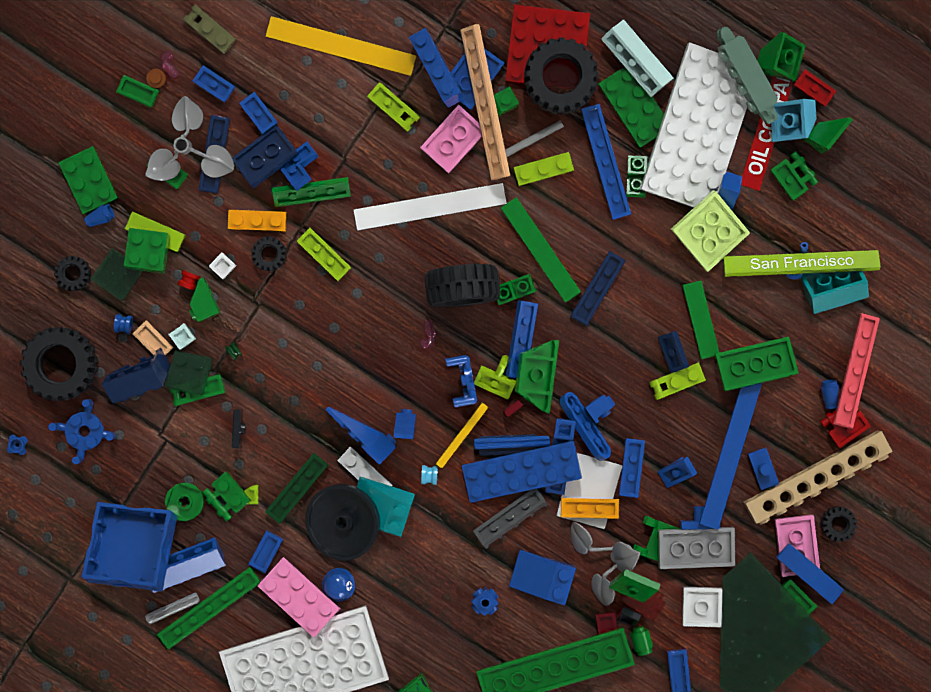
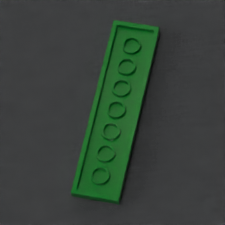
M624 627L486 667L477 670L476 673L482 692H545L634 666L635 662Z

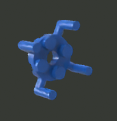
M466 355L446 358L447 367L459 366L460 373L463 372L460 375L461 384L463 387L466 386V388H463V397L453 398L454 406L460 407L475 404L477 396L470 358Z
M92 399L83 400L84 412L71 416L66 424L55 422L48 426L51 431H65L67 442L72 447L78 449L77 456L72 459L74 464L82 463L85 450L96 447L103 438H106L108 441L117 438L115 432L105 431L99 417L92 413ZM84 425L90 430L89 435L86 437L80 434V428Z

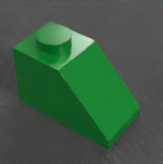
M511 87L494 95L498 117L519 106V102Z
M206 278L199 279L190 302L192 309L189 312L193 320H197V322H202L221 313Z

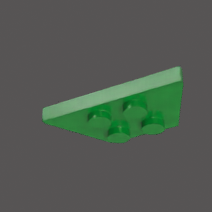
M559 340L548 341L519 354L515 392L544 413H550Z

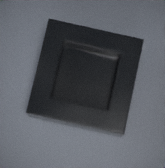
M623 607L618 613L616 621L634 628L641 614L632 608Z

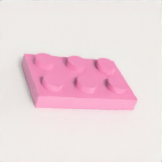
M458 105L420 148L449 174L482 137L480 123Z
M814 515L774 519L778 554L789 543L820 568ZM779 560L782 577L796 575Z

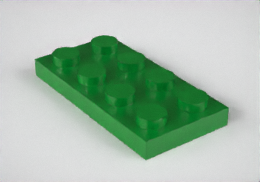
M626 67L598 83L639 149L657 137L664 113L653 96H649Z
M789 337L720 352L714 355L724 392L799 374Z

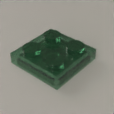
M112 248L91 277V280L119 300L124 301L144 271L126 269L124 267L125 256Z
M175 350L165 387L203 396L213 359Z

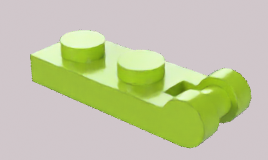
M380 82L367 96L407 132L411 129L414 121L417 122L420 119L411 108ZM404 113H407L409 117L405 121L400 118Z
M696 363L685 369L650 381L649 384L655 391V399L658 400L706 381L700 364ZM665 382L667 389L662 391L660 384Z

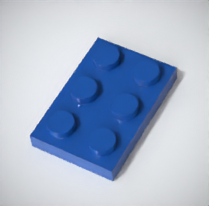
M484 48L492 82L505 63ZM464 53L451 73L465 97L460 103L472 110L476 103L466 54Z

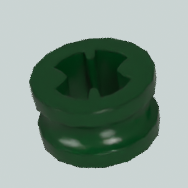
M231 342V346L225 347L235 361L238 356L243 355L234 342Z

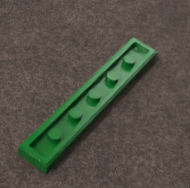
M516 197L502 206L501 210L563 301L566 303L581 292L518 198Z
M250 566L159 632L157 636L169 650L260 584V578Z

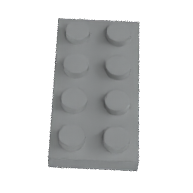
M720 527L718 530H658L659 569L735 566L734 527Z

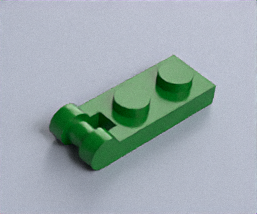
M221 374L169 388L170 394H173L174 406L226 393ZM185 390V398H181L180 391Z

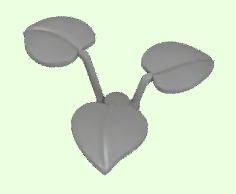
M184 96L176 104L172 114L174 128L178 131L186 130L181 137L174 141L175 155L173 156L172 152L168 149L156 150L149 159L145 175L148 178L159 181L174 178L181 169L180 163L175 160L178 158L179 153L188 154L193 152L204 157L201 162V168L206 175L213 178L233 172L234 162L230 153L219 145L209 146L206 154L192 148V143L186 139V136L190 132L189 129L196 130L201 126L203 112L197 104L187 96Z
M572 522L571 541L579 553L586 554L588 550L612 551L610 555L611 560L616 564L607 570L602 577L599 574H595L591 582L596 598L603 605L609 606L614 600L615 590L609 588L610 581L606 579V576L617 567L621 572L626 569L632 571L637 564L640 552L633 550L630 545L623 542H616L613 547L593 548L591 547L593 540L589 532L579 523Z

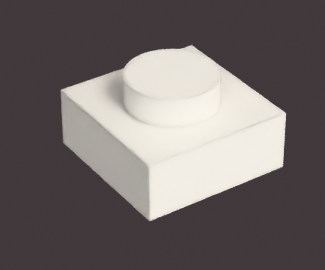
M223 252L209 265L223 280L237 266Z

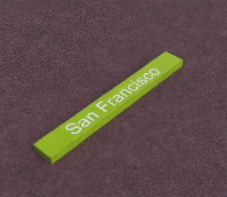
M878 250L726 256L723 258L725 277L880 270L881 267Z

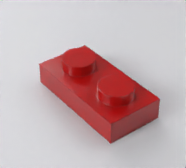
M806 69L793 85L824 108L836 93L835 89Z

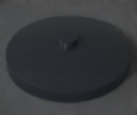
M334 484L320 490L311 499L306 510L305 524L310 540L321 553L332 559L343 561L356 559L368 552L378 538L380 517L377 507L363 490L353 485Z

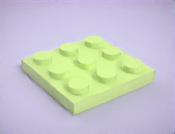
M714 190L671 228L673 233L707 272L750 234Z

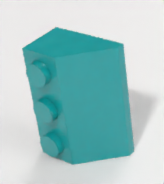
M862 271L804 273L800 278L807 302L814 314L869 297L868 281Z

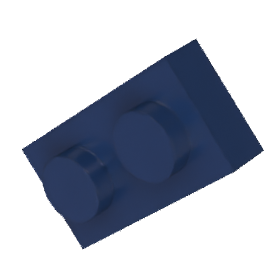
M677 331L659 336L658 340L670 373L689 367Z

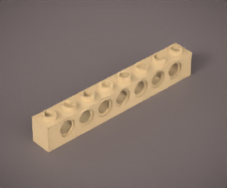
M877 430L779 482V484L747 499L743 503L753 522L762 525L770 520L769 517L777 514L778 516L787 511L786 508L793 505L795 507L802 504L804 498L808 496L812 498L819 495L821 489L825 487L829 489L836 486L838 480L842 478L846 480L853 477L855 471L859 469L863 471L870 468L872 462L876 460L880 462L889 457L888 454L893 451L882 431ZM871 446L873 449V454L870 457H867L865 455V450L867 447ZM854 455L856 457V463L853 466H850L848 464V459L850 456ZM837 464L839 466V472L836 475H833L831 473V468L833 465ZM820 473L822 475V481L819 484H816L814 482V477L816 474ZM803 482L806 488L804 492L799 493L797 486ZM787 491L789 498L787 501L782 502L780 495L782 492ZM769 500L772 503V507L770 510L765 511L763 504Z

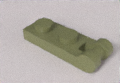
M194 5L191 8L190 14L185 15L183 20L225 54L236 39L197 5ZM199 15L202 20L197 24L194 20Z

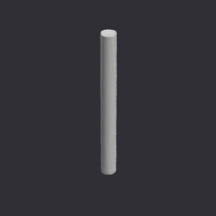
M561 120L505 149L506 157L563 128Z

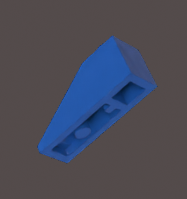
M401 409V412L396 413L393 438H414L416 414L412 413L411 409Z

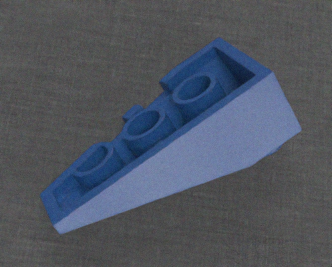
M330 406L325 409L344 429L348 430L347 432L353 439L361 443V447L379 465L397 447L395 445L397 441L389 433L385 435L383 432Z

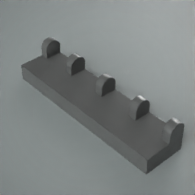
M532 489L473 530V532L487 549L489 544L498 538L501 539L502 535L513 527H518L519 523L529 516L532 517L537 510L543 506L546 507L548 503L538 489Z

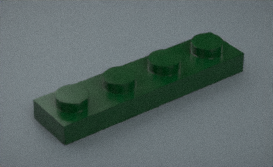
M314 452L265 513L280 524L329 464Z

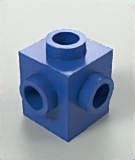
M485 586L483 589H477L472 594L473 598L471 600L473 605L471 607L478 615L480 613L484 616L486 614L491 615L498 609L499 601L497 598L499 596L492 588L489 590ZM482 600H488L489 604L487 606H483L481 603Z

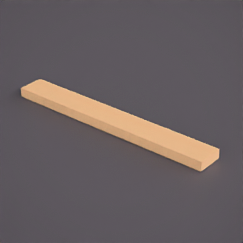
M475 24L460 30L491 180H497L510 176L480 26Z

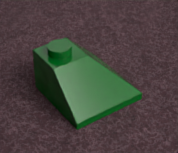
M780 32L760 50L757 61L765 74L796 82L806 45L788 34Z
M848 117L819 122L813 126L809 137L804 138V140L822 154L832 147L853 119Z

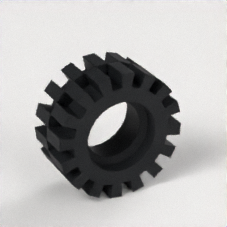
M266 236L258 239L254 243L253 249H251L253 263L261 270L268 272L276 271L286 261V248L277 238ZM273 247L276 250V257L273 261L268 262L262 258L264 248Z
M76 256L64 257L61 261H58L57 267L55 266V280L60 284V287L66 290L78 291L86 287V284L90 282L91 268L82 258ZM70 266H76L80 271L79 278L75 281H70L66 277V270Z
M835 506L834 508H828L829 510L824 512V516H821L822 523H820V526L822 527V532L826 537L836 542H844L846 539H851V535H855V528L857 529L858 526L856 525L857 519L854 517L855 515L844 507ZM843 517L845 519L846 526L842 531H835L832 528L834 518Z

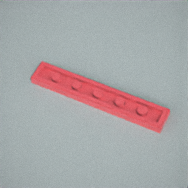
M863 313L859 315L833 421L834 425L853 429L880 320L878 317Z

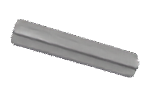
M197 593L188 595L148 613L145 616L148 624L157 622L199 603L200 598Z

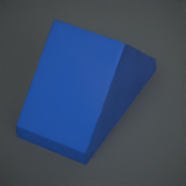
M726 172L723 175L718 194L728 207L733 210L740 193L742 176Z

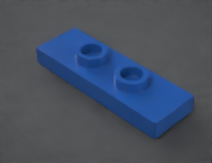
M687 650L667 651L671 692H691Z

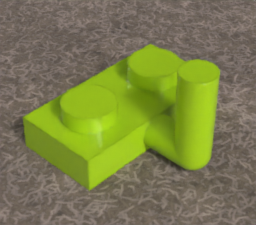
M506 355L502 356L496 372L481 365L474 385L509 399L516 384V380L503 375L509 357Z

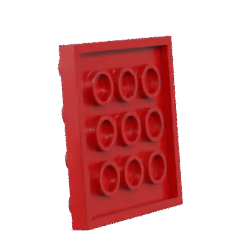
M514 5L505 82L524 84V71L530 54L538 45L546 43L549 39L553 38L556 40L559 37H565L566 40H570L571 38L576 40V43H582L587 47L590 13ZM557 58L545 66L543 81L547 87L574 89L579 81V72L573 62L564 58Z

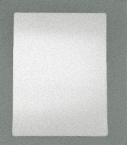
M577 453L582 479L566 482L565 494L561 498L613 499L622 465L605 460L599 461L594 457ZM561 501L557 512L558 517H561ZM562 517L605 529L608 519Z

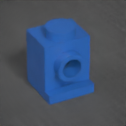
M602 394L584 408L597 424L599 422L598 417L603 419L611 413L610 409L613 408L615 403L609 395L606 397Z

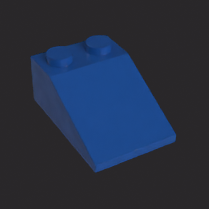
M519 550L509 587L565 605L576 567Z

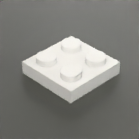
M683 587L682 626L721 627L722 588Z

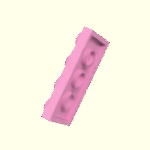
M284 557L258 585L263 592L314 638L340 610L332 600Z

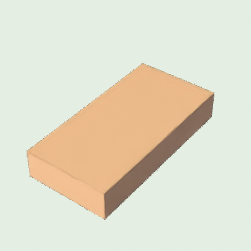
M147 320L133 333L153 355L156 354L155 350L161 348L166 356L174 348Z

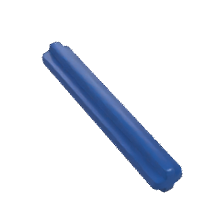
M549 436L474 439L475 449L550 445Z

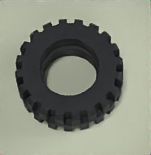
M559 37L556 40L553 38L549 39L546 43H541L533 50L525 66L524 85L526 86L528 96L532 98V102L535 105L538 104L542 110L551 111L553 114H568L571 111L578 110L588 102L596 89L599 72L597 71L598 65L596 60L594 61L593 54L585 49V45L582 43L578 44L576 40L571 38L566 40L565 37ZM557 58H564L573 62L579 72L577 86L566 94H557L550 91L543 81L545 66Z
M492 264L446 266L429 270L424 276L426 299L431 307L483 304L496 301L500 296L498 269Z
M61 327L47 328L33 335L34 338L29 339L26 343V349L22 350L23 360H20V366H23L21 375L25 377L27 387H31L33 393L41 395L46 400L61 401L80 396L82 392L89 389L88 386L94 382V374L98 371L96 367L98 357L94 354L96 350L94 346L90 345V340L82 336V333ZM55 346L67 347L72 351L76 359V369L73 376L64 382L50 380L43 370L44 355L50 348Z

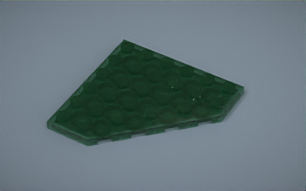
M752 552L722 578L720 687L724 692H773L832 639Z

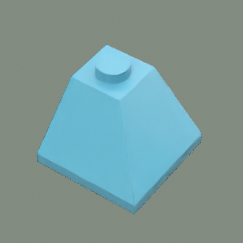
M800 99L778 102L773 105L778 119L771 123L772 142L809 137L816 121L815 100Z

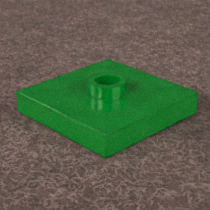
M626 569L610 582L609 588L644 603L659 591L660 584Z

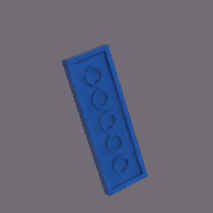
M574 441L462 465L470 503L582 479Z

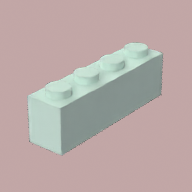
M624 20L601 38L650 97L655 95L673 79L672 75Z

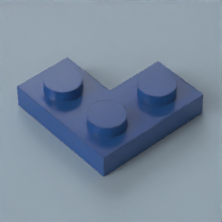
M307 141L296 149L299 155L280 168L296 191L312 180L304 167L319 157Z

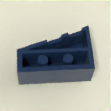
M161 348L155 350L156 354L147 359L145 356L139 358L140 362L131 367L127 364L106 375L102 386L112 403L124 402L132 396H141L146 391L158 390L164 385L163 383L172 366Z

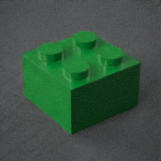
M129 228L124 267L126 269L165 274L170 235L165 232Z

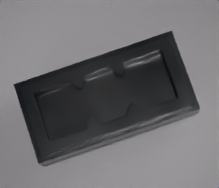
M243 409L233 410L232 448H241L242 435H245L246 424L243 423Z

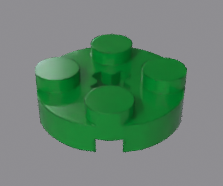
M183 482L176 484L167 492L165 506L167 510L177 515V520L179 521L194 519L201 513L204 507L203 493L192 483ZM186 496L190 504L183 507L180 498L183 499Z

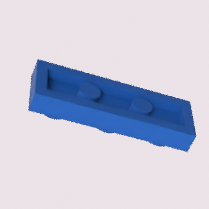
M625 439L619 496L639 497L645 440Z

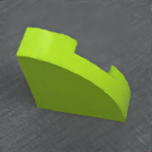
M259 485L250 486L244 491L251 499L248 504H259Z

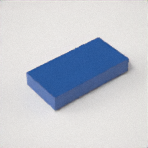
M266 530L248 565L266 573L283 538Z

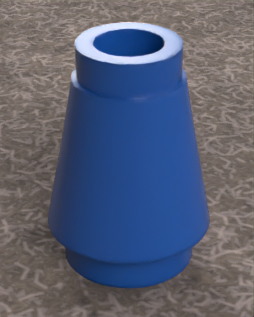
M102 204L84 219L87 226L92 227L111 222L115 218V214L109 204Z
M837 380L822 381L820 389L826 409L837 408L839 393Z

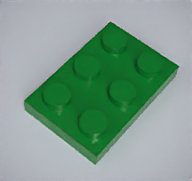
M94 146L58 162L83 215L96 210L102 204L106 205L119 199Z

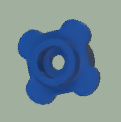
M11 435L7 451L10 454L19 453L24 455L28 439L25 436L16 437V435Z

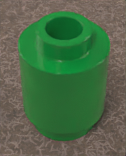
M644 626L633 628L630 636L638 656L652 653L653 644L649 629L644 628Z

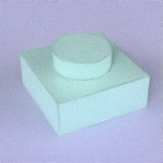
M185 323L169 334L179 350H182L196 340Z

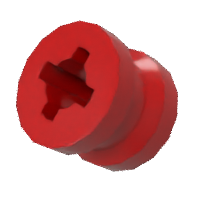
M182 270V278L178 280L177 284L195 291L196 282L199 281L200 276Z

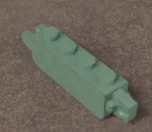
M728 27L719 28L715 32L720 46L717 47L719 50L718 55L727 64L728 73L737 82V89L747 100L746 105L754 115L759 114L766 125L776 121L778 116L773 105L777 103L778 98L745 38L742 36L735 37Z

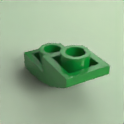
M628 156L626 197H646V191L640 190L647 169V156Z
M531 274L500 284V296L497 302L498 305L537 292Z

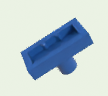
M766 447L747 454L760 490L779 484Z
M693 506L694 520H679V528L682 530L713 529L699 524L704 506Z

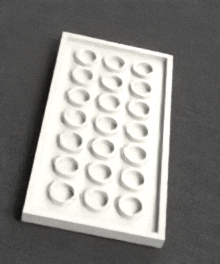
M690 42L687 43L640 190L692 208L713 190L718 193L747 109V100L744 95L742 96L739 93L737 82L731 78L727 70V64L720 59L717 52Z
M367 606L334 615L315 638L302 626H298L219 652L231 692H351L389 680Z

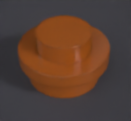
M152 69L147 74V83L153 88H160L166 82V76L160 69Z

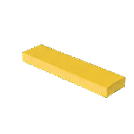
M483 402L480 404L436 462V465L440 468L444 467L488 409L487 405Z

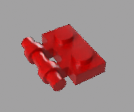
M859 410L856 414L853 429L833 424L836 411L833 413L829 412L820 421L823 427L829 424L833 426V429L827 433L838 448H841L871 427Z

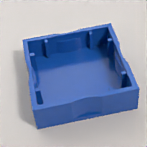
M97 502L92 524L91 542L86 553L81 578L89 583L162 592L177 515L170 510L130 508L119 504Z

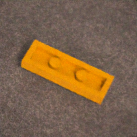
M229 210L228 229L286 232L287 212Z
M561 498V517L619 519V499Z

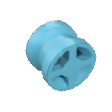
M422 465L421 484L432 483L437 485L438 466L431 468Z

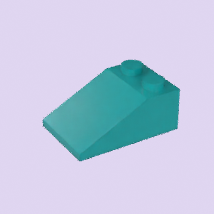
M360 476L357 487L363 490L375 503L380 517V530L401 537L415 494Z

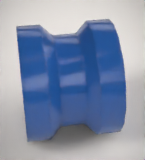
M116 314L113 328L114 333L124 332L130 335L133 326V316L123 317L121 314Z

